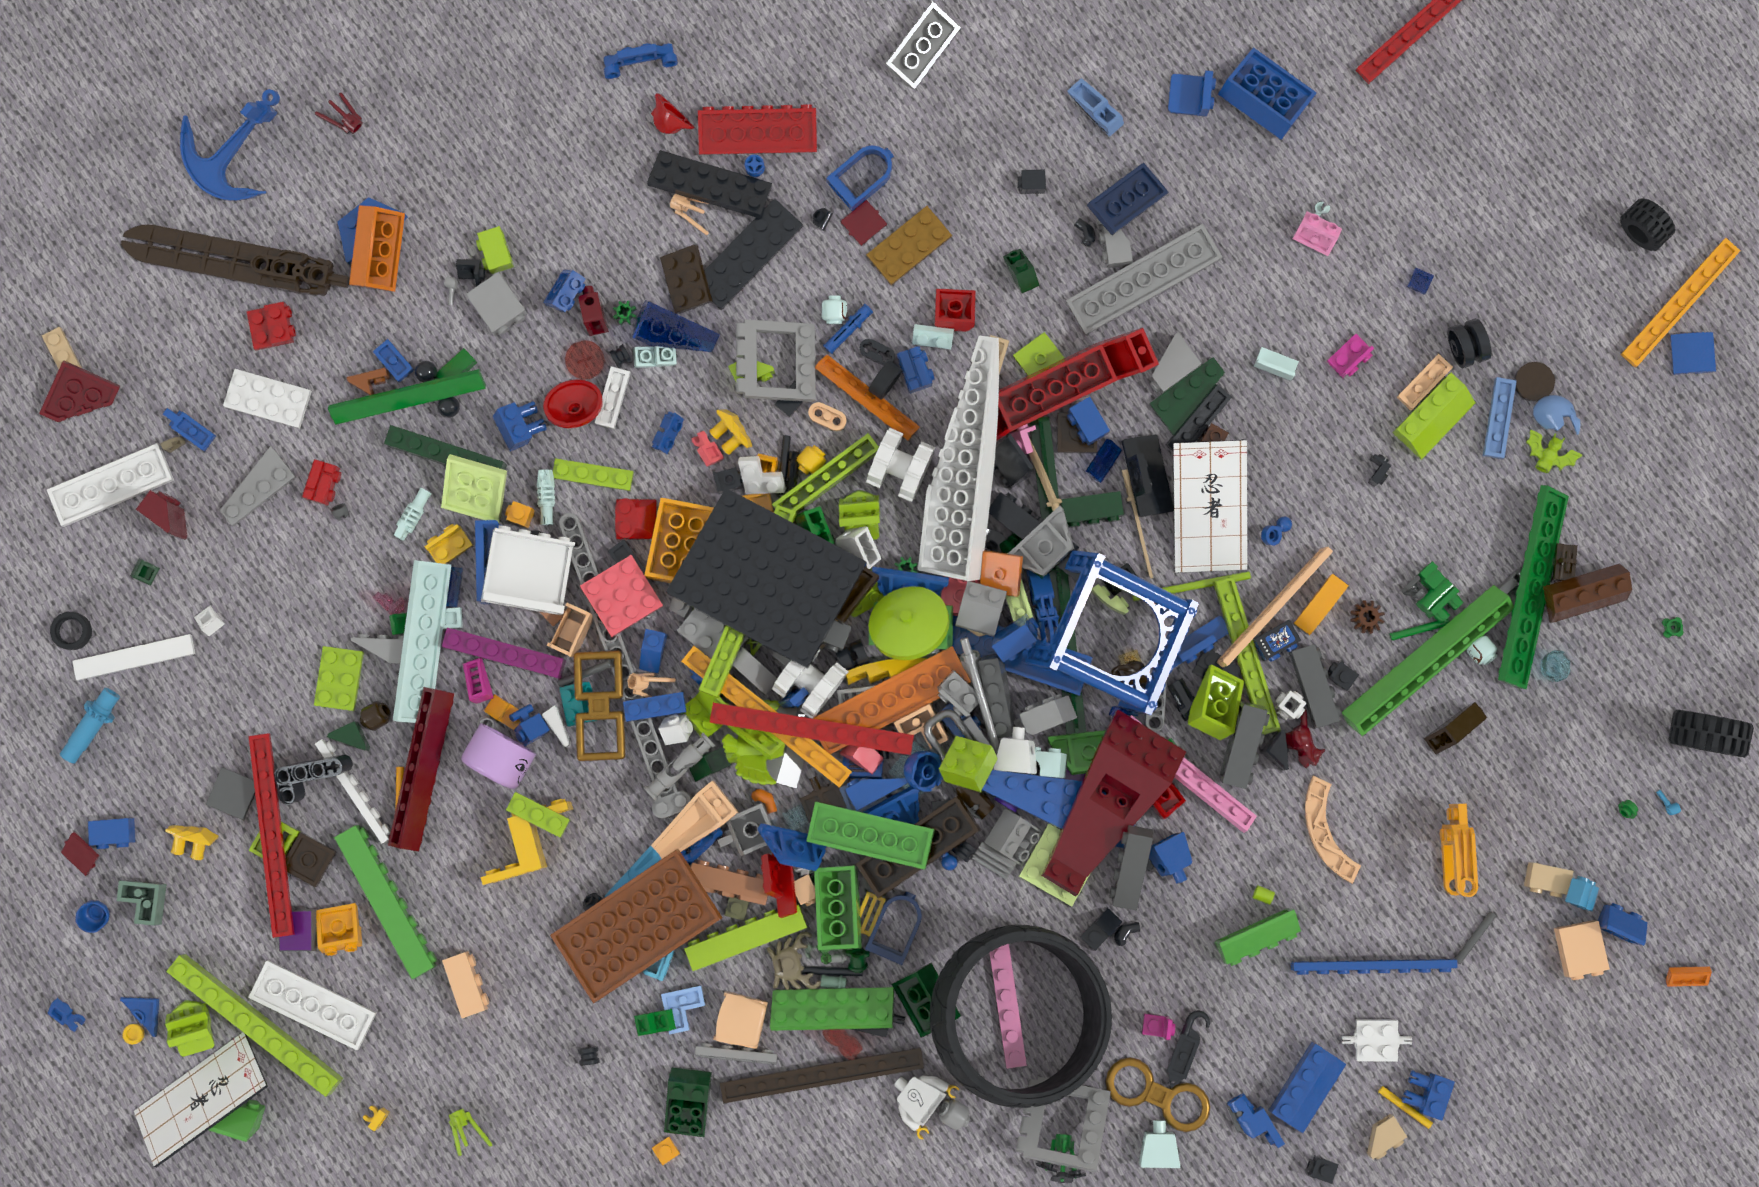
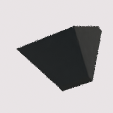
M1285 729L1278 730L1260 752L1279 769L1289 770Z

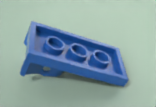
M497 520L475 521L477 601L481 604H491L481 602L492 533L495 528L503 526Z

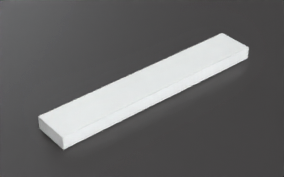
M188 634L78 659L72 662L75 678L77 681L194 655L195 649L192 635Z

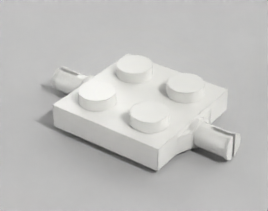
M1356 1019V1029L1353 1036H1341V1044L1354 1045L1356 1061L1398 1062L1399 1045H1412L1411 1036H1399L1397 1019Z

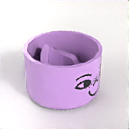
M480 723L461 759L465 765L506 788L515 789L522 781L536 753L499 731Z

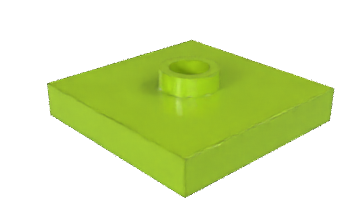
M1045 332L1013 355L1027 376L1064 359V356Z

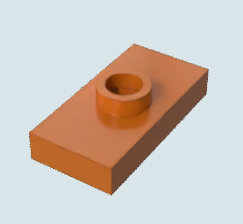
M1710 966L1670 967L1666 977L1667 987L1708 986L1712 971Z

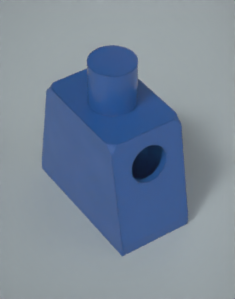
M1184 832L1172 834L1151 845L1149 859L1159 875H1173L1176 884L1187 880L1183 868L1192 864Z

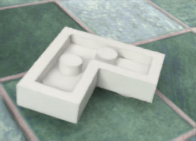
M759 456L739 457L738 464L746 494L785 492L786 487L782 472L763 473Z

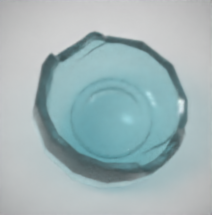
M1554 650L1544 655L1540 661L1541 673L1548 681L1560 682L1568 677L1571 661L1565 657V652Z

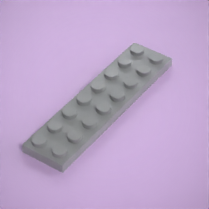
M1201 224L1066 300V304L1086 336L1216 263L1223 257L1205 226Z

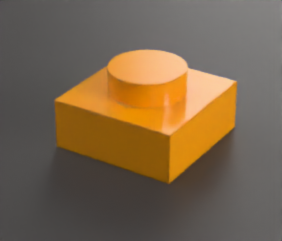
M670 1136L652 1147L662 1165L680 1154Z

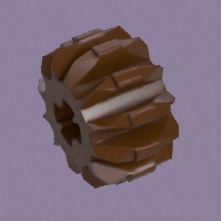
M1366 600L1361 601V605L1355 604L1354 607L1357 611L1352 610L1350 612L1351 615L1356 616V618L1350 619V622H1357L1354 629L1356 630L1361 626L1360 633L1362 634L1366 632V629L1369 634L1373 633V628L1377 631L1380 630L1378 624H1383L1384 620L1379 617L1385 615L1384 612H1378L1381 606L1377 605L1374 608V601H1370L1367 604ZM1369 613L1371 620L1366 621V617H1363V615Z

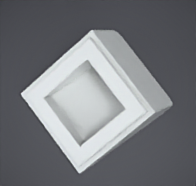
M211 606L194 617L201 630L208 636L225 625Z

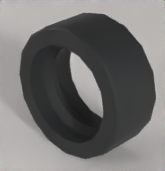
M888 361L878 372L868 391L882 400L895 385L903 370L893 362Z
M64 612L53 620L50 626V635L52 641L57 646L66 650H78L89 642L92 636V627L90 621L85 616L76 612ZM69 619L78 621L82 626L80 638L73 643L64 641L60 636L61 625Z

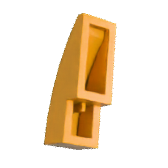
M1334 574L1329 575L1293 624L1310 636L1349 585Z

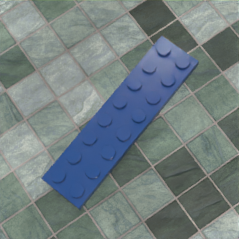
M953 615V648L956 654L961 655L964 653L960 639L968 637L971 650H977L980 657L997 654L992 648L993 636L984 635L979 637L967 629L955 626L958 616ZM997 626L996 633L1004 629V627ZM1037 639L1036 644L1050 646L1051 644L1048 642H1046V644H1042V641L1040 639ZM1066 648L1065 653L1091 665L1093 657ZM1023 649L1014 660H1006L1004 662L1007 672L1078 696L1081 694L1084 682L1059 670H1051L1026 663L1025 660L1029 650Z

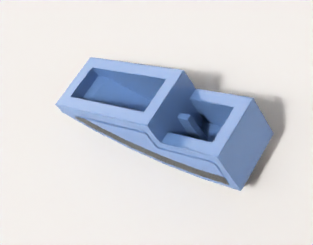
M1082 78L1067 90L1072 99L1107 135L1111 136L1124 125L1122 115L1109 105L1108 100Z

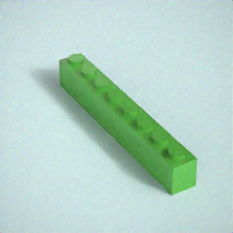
M355 825L334 837L411 979H415L437 966L435 963L437 958L432 951H428L425 945L427 944L423 933L419 934L416 929L418 924L413 915L409 916L406 911L408 908L407 903L403 898H399L396 892L398 891L396 883L393 880H389L387 876L389 871L386 865L378 860V850L374 845H370L367 839L369 838L367 830L364 827L361 828L360 825Z

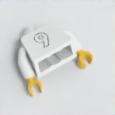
M922 1075L919 1078L913 1077L909 1082L900 1077L896 1081L895 1087L901 1091L897 1101L899 1102L898 1109L902 1121L913 1131L916 1130L919 1139H924L919 1132L925 1130L929 1134V1130L924 1124L946 1096L944 1092L946 1091L947 1095L951 1098H956L950 1094V1091L953 1088L957 1090L959 1088L955 1085L948 1086L947 1082L936 1076Z

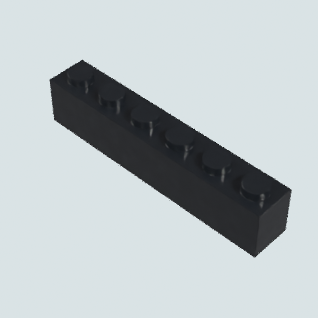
M1000 492L990 505L989 514L1021 539H1024L1044 519L1040 516L1035 518L1031 515L1033 511L1023 504L1022 507L1016 503L1017 498L1009 492L1006 495ZM1072 541L1073 550L1078 551L1079 546ZM1070 552L1056 566L1077 581L1080 573L1070 572L1065 569L1071 555Z

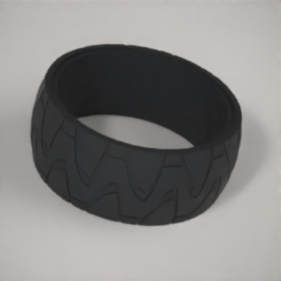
M1018 924L991 929L988 932H983L970 939L953 953L952 958H949L941 970L933 989L930 1003V1027L933 1042L941 1061L949 1073L963 1087L990 1103L1012 1108H1030L1031 1106L1039 1107L1061 1100L1073 1093L1074 1090H1077L1088 1080L1098 1067L1107 1049L1112 1027V1008L1105 981L1093 960L1084 950L1057 932L1038 926ZM1024 941L1048 950L1069 969L1081 994L1083 1025L1075 1051L1056 1074L1034 1086L1020 1089H1003L984 1079L965 1057L956 1032L955 1010L961 986L975 964L985 955L1001 946Z

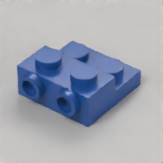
M563 270L543 303L560 312L569 311L575 303L573 299L576 294H580L584 289L586 278L574 270Z

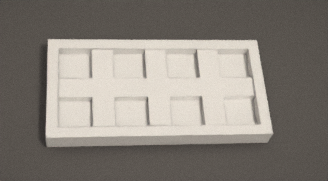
M234 369L223 407L300 429L312 391Z

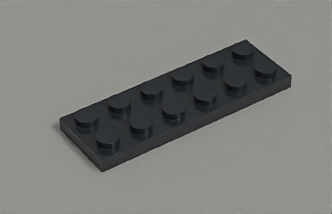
M660 150L648 178L647 186L760 219L769 197L772 183Z
M775 198L763 210L761 218H755L704 270L712 301L721 310L803 227V224Z

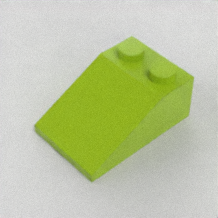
M1212 664L1209 665L1191 705L1188 725L1218 740L1234 734L1244 681Z

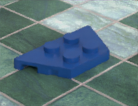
M369 197L359 204L360 206H375L398 211ZM359 205L338 221L345 261L348 264L352 262Z
M872 567V571L879 575V580L877 581L878 588L884 596L894 590L911 586L929 589L939 596L943 588L947 587L949 583L948 577Z
M910 786L865 810L863 813L916 824L919 822L918 794L920 791Z
M762 823L757 828L758 832L780 864L816 871L819 868L822 857L826 852V846L806 842L808 833Z

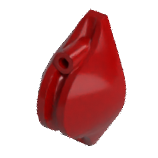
M656 93V107L651 115L654 117V124L660 132L675 134L682 129L694 128L690 121L661 94Z

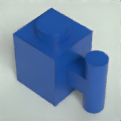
M531 704L509 715L512 722L518 719L521 722L514 731L517 740L523 743L524 747L543 737L550 730L540 713L530 718L529 713L534 710Z

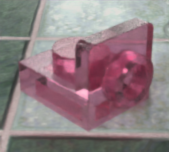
M378 591L373 596L391 615L395 613L400 614L406 607L404 604L407 601L402 597L392 604L394 600L387 593L383 595Z

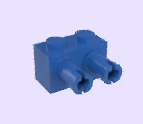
M534 401L520 407L513 402L498 408L493 415V419L510 452L527 445L532 435L547 430L546 424H542L544 423L542 418L530 424H526L523 419L538 413L537 406L533 407L535 405Z
M1412 1070L1410 1075L1416 1077V1079L1409 1077L1408 1083L1423 1087L1425 1090L1423 1096L1405 1090L1403 1095L1410 1098L1402 1097V1103L1418 1107V1112L1442 1121L1455 1081L1431 1072L1429 1076Z

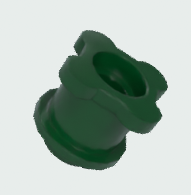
M863 947L861 949L846 950V956H850L848 968L854 973L864 972L868 968L866 957L870 956V952L864 950Z

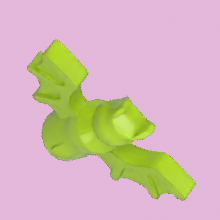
M1534 430L1529 432L1530 437L1526 444L1531 448L1530 456L1539 458L1535 468L1543 473H1549L1552 466L1558 467L1559 471L1565 466L1574 467L1576 460L1582 457V454L1574 450H1570L1564 456H1558L1557 452L1561 449L1565 438L1563 437L1562 440L1558 439L1556 433L1549 441L1548 448L1543 449L1541 445L1542 435Z

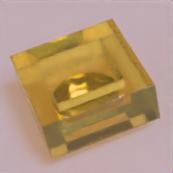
M1137 649L1118 656L1121 665L1127 664L1132 660L1141 661Z

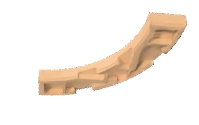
M1312 775L1305 801V819L1310 839L1325 864L1342 879L1353 884L1361 865L1351 860L1339 849L1333 840L1326 820L1327 797L1332 784Z

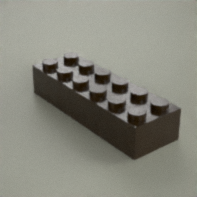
M960 796L954 797L915 824L934 829L926 867L981 831V828ZM869 856L856 863V866L877 898L883 897L923 870Z

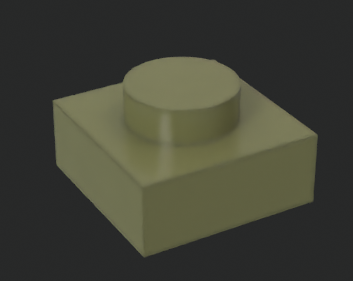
M729 897L725 916L745 921L749 902L736 897Z

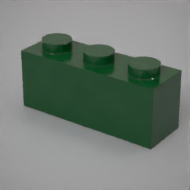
M1120 491L1061 499L1062 503H1060V506L1064 509L1068 528L1079 527L1080 523L1088 522V525H1095L1100 523L1099 520L1105 519L1108 522L1120 521L1119 518L1124 515Z

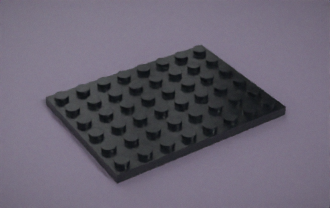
M725 488L666 593L808 669L867 562Z

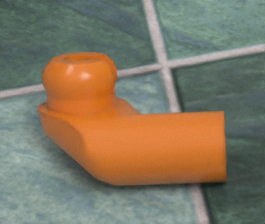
M756 789L752 792L751 798L753 801L765 803L768 814L777 811L773 795L763 789Z

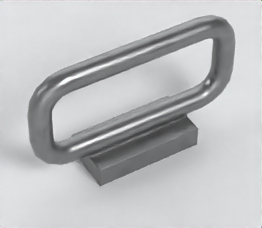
M951 709L938 712L924 726V735L934 751L941 757L942 762L946 752L933 735L932 727L946 717L951 718L966 739L990 745L970 716L962 719Z

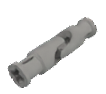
M704 733L701 734L702 737L693 745L690 744L683 750L679 758L674 759L657 774L656 779L649 786L643 787L655 801L658 799L657 796L675 784L687 772L689 767H692L702 759V755L710 747H715L714 743ZM672 767L679 772L678 775L673 777L669 775Z

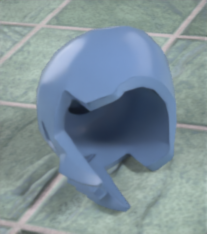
M1549 395L1538 400L1534 406L1533 416L1544 429L1558 431L1564 426L1563 417H1570L1576 434H1579L1580 419L1576 416L1574 405L1566 398L1558 395Z

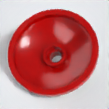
M569 380L558 384L550 390L545 397L543 409L547 419L552 424L562 428H577L588 424L598 416L603 406V397L599 388L593 383L586 380Z

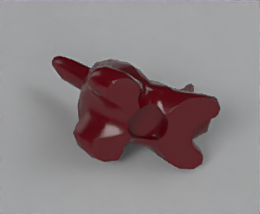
M1304 708L1305 711L1301 715V724L1286 733V744L1288 749L1298 751L1299 762L1305 768H1308L1309 764L1312 766L1317 765L1325 749L1315 747L1312 734L1308 728L1307 709Z

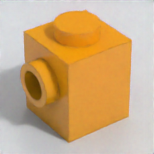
M513 501L512 505H508L506 509V520L528 529L535 510L532 507Z

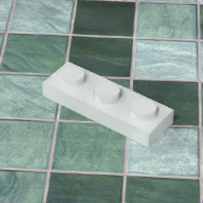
M611 366L602 395L603 406L595 420L596 425L615 429L631 374L630 371Z

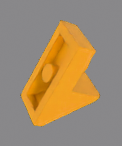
M494 694L493 699L490 700L484 711L513 730L521 723L519 719L512 722L509 718L510 714L519 709Z

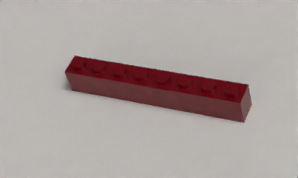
M423 687L388 846L418 852L420 850L455 693Z

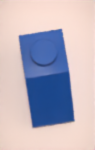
M649 629L645 630L639 670L659 674L667 640L666 633Z

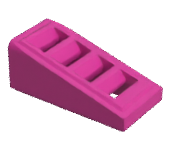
M482 658L463 663L469 701L477 704L493 699L492 689ZM478 667V670L473 672L470 671V669Z

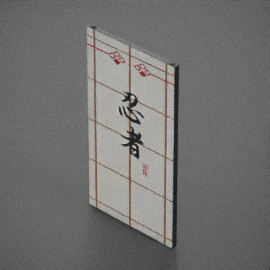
M1247 440L1173 443L1175 573L1247 570Z
M245 1033L238 1035L134 1111L154 1167L157 1168L268 1087Z

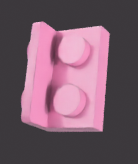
M1306 212L1293 239L1329 256L1342 228L1338 227L1335 223L1320 218L1316 214Z

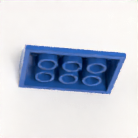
M1253 47L1228 77L1218 95L1282 140L1317 92Z

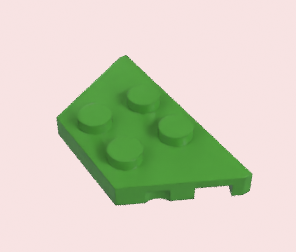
M1106 730L1048 737V743L1052 748L1061 749V753L1067 754L1066 768L1071 775L1085 774Z

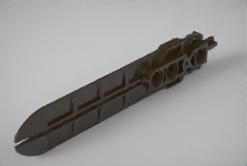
M149 224L135 226L124 232L122 236L145 241L148 244L121 240L122 247L130 256L148 264L277 288L278 290L299 294L302 292L310 293V295L325 296L327 291H330L331 285L348 288L350 277L334 274V265L330 260L320 257L314 258L301 252L281 250ZM153 243L174 247L176 250L153 246ZM181 249L204 253V255L183 252ZM209 254L232 259V261L209 257ZM237 260L250 262V264L240 263ZM308 260L316 262V264L309 263L305 266ZM266 262V267L260 269V265ZM285 266V270L279 273V269ZM323 273L322 279L316 280L317 276ZM302 282H306L310 289H301L300 285H302Z

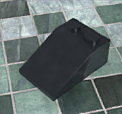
M1010 434L996 447L994 471L997 469L1002 475L999 478L1005 487L1009 486L1012 489L1030 477L1034 467Z

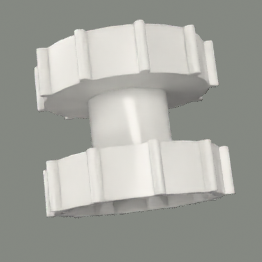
M889 428L874 457L866 483L880 488L887 474H891L903 480L898 496L912 502L926 474L936 447L921 442L915 455H909L898 450L903 433Z
M820 649L818 650L817 654L815 655V657H814L812 663L814 662V660H815L816 657L818 656V653L820 652ZM790 661L775 681L772 690L784 698L795 685L798 688L804 687L808 691L809 696L803 703L800 711L813 719L831 698L849 671L836 662L824 675L812 663L806 669Z

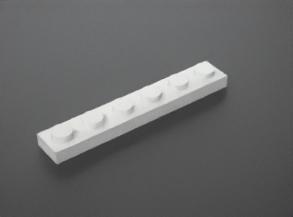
M321 739L315 743L324 758L336 756L334 753L336 748L331 741L327 742ZM348 772L337 775V778L381 844L388 843L391 830L386 824L383 825L379 820L381 816L375 807L371 808L368 804L370 799L363 790L360 792L356 786L358 781L353 774L349 775Z

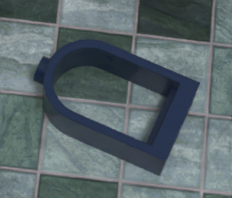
M905 891L904 895L893 896L886 901L865 950L903 965L922 918L921 909L915 901L916 895ZM896 900L909 901L917 910V921L903 953L873 940L887 907Z

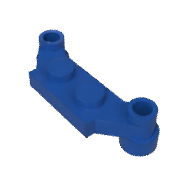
M646 43L641 45V47H626L621 51H617L615 55H608L603 58L606 79L618 78L620 76L619 67L656 59H661L663 67L666 68L678 64L673 45L669 43L662 46Z

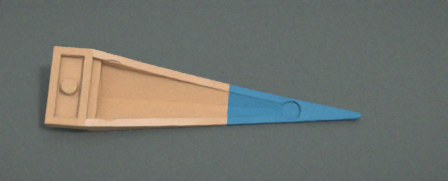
M711 781L691 799L653 844L609 890L605 897L676 849L682 852L722 827L739 813L715 781Z

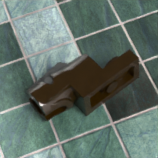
M961 786L956 788L957 796H960L969 812L978 819H984L995 807L987 794L982 793V790L978 792Z

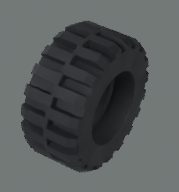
M1677 709L1672 716L1668 740L1670 744L1746 758L1749 755L1754 727L1752 723Z

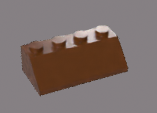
M1619 563L1543 586L1549 622L1554 623L1627 601L1632 592L1630 572Z

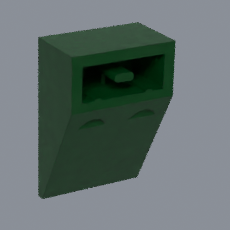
M671 1067L667 1088L664 1133L705 1137L712 1072Z

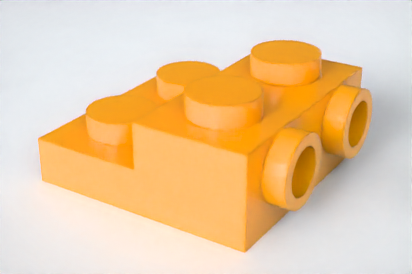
M356 903L316 910L318 949L322 954L325 953L327 956H333L337 954V951L344 949L346 952H354L357 950V947L362 946V934Z

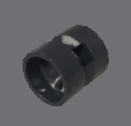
M860 639L851 642L849 647L844 646L842 651L838 650L836 653L840 665L847 671L854 669L856 665L862 666L870 663ZM855 651L858 658L852 660L850 653Z

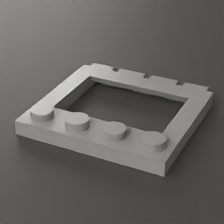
M747 319L743 323L736 324V338L743 339L736 341V357L743 358L736 360V376L743 377L736 379L737 394H744V398L805 402H814L816 400L815 324ZM757 332L796 335V389L757 387Z
M1038 1076V1080L1030 1079L1028 1087L1039 1084L1048 1078ZM1081 1085L1069 1095L1088 1099L1078 1156L1037 1148L1045 1105L1024 1108L1023 1114L1030 1117L1022 1116L1019 1133L1027 1135V1137L1018 1136L1016 1151L1023 1153V1158L1096 1173L1111 1091Z

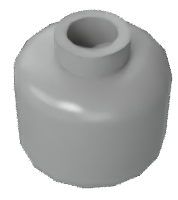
M957 1100L945 1101L939 1109L941 1122L954 1130L966 1127L970 1121L968 1107Z

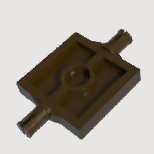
M817 776L813 777L814 781L812 778L809 779L813 791L809 795L799 798L809 823H811L815 802L847 809L839 787L835 784L821 787Z

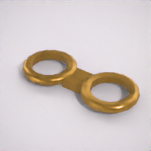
M1131 1057L1120 1059L1107 1072L1106 1088L1107 1091H1111L1110 1096L1114 1101L1128 1107L1140 1105L1145 1101L1162 1108L1163 1117L1168 1125L1178 1131H1195L1203 1126L1209 1117L1210 1103L1204 1090L1191 1083L1177 1084L1170 1089L1154 1082L1153 1073L1148 1065L1140 1059ZM1123 1067H1137L1145 1076V1089L1137 1097H1123L1115 1089V1075ZM1188 1091L1199 1097L1202 1110L1195 1121L1185 1124L1174 1119L1171 1114L1170 1105L1175 1095Z

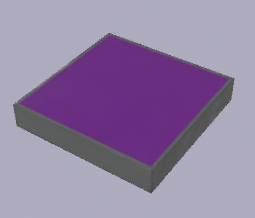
M292 910L295 935L279 937V952L317 951L316 910Z

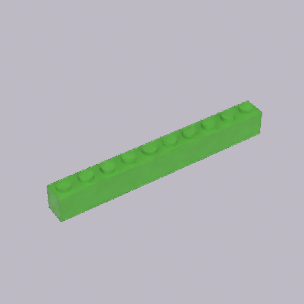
M1495 585L1485 591L1460 614L1455 616L1448 624L1341 712L1348 725L1361 736H1364L1469 648L1476 639L1482 637L1507 616L1514 608L1510 597Z

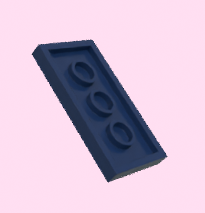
M1143 162L1090 201L1087 207L1113 236L1164 198L1169 192Z

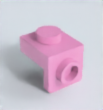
M1026 424L1017 428V431L1010 433L1024 454L1033 452L1028 432L1036 430L1035 425L1028 427Z

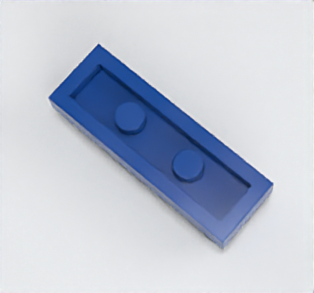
M684 692L623 701L626 722L687 712Z

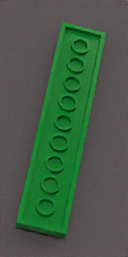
M1541 485L1537 495V505L1533 514V523L1529 532V541L1524 554V564L1520 572V582L1516 591V600L1511 613V623L1507 631V641L1503 650V659L1498 680L1526 690L1546 603L1543 586L1550 585L1556 544L1560 540L1569 498L1568 495L1548 485Z

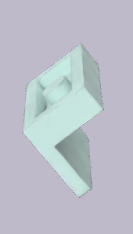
M1261 347L1254 367L1291 381L1295 376V370L1299 361Z

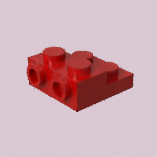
M278 302L264 305V308L246 311L255 351L294 343L293 337L296 336L294 325L290 323V318L292 317L291 308L286 303Z

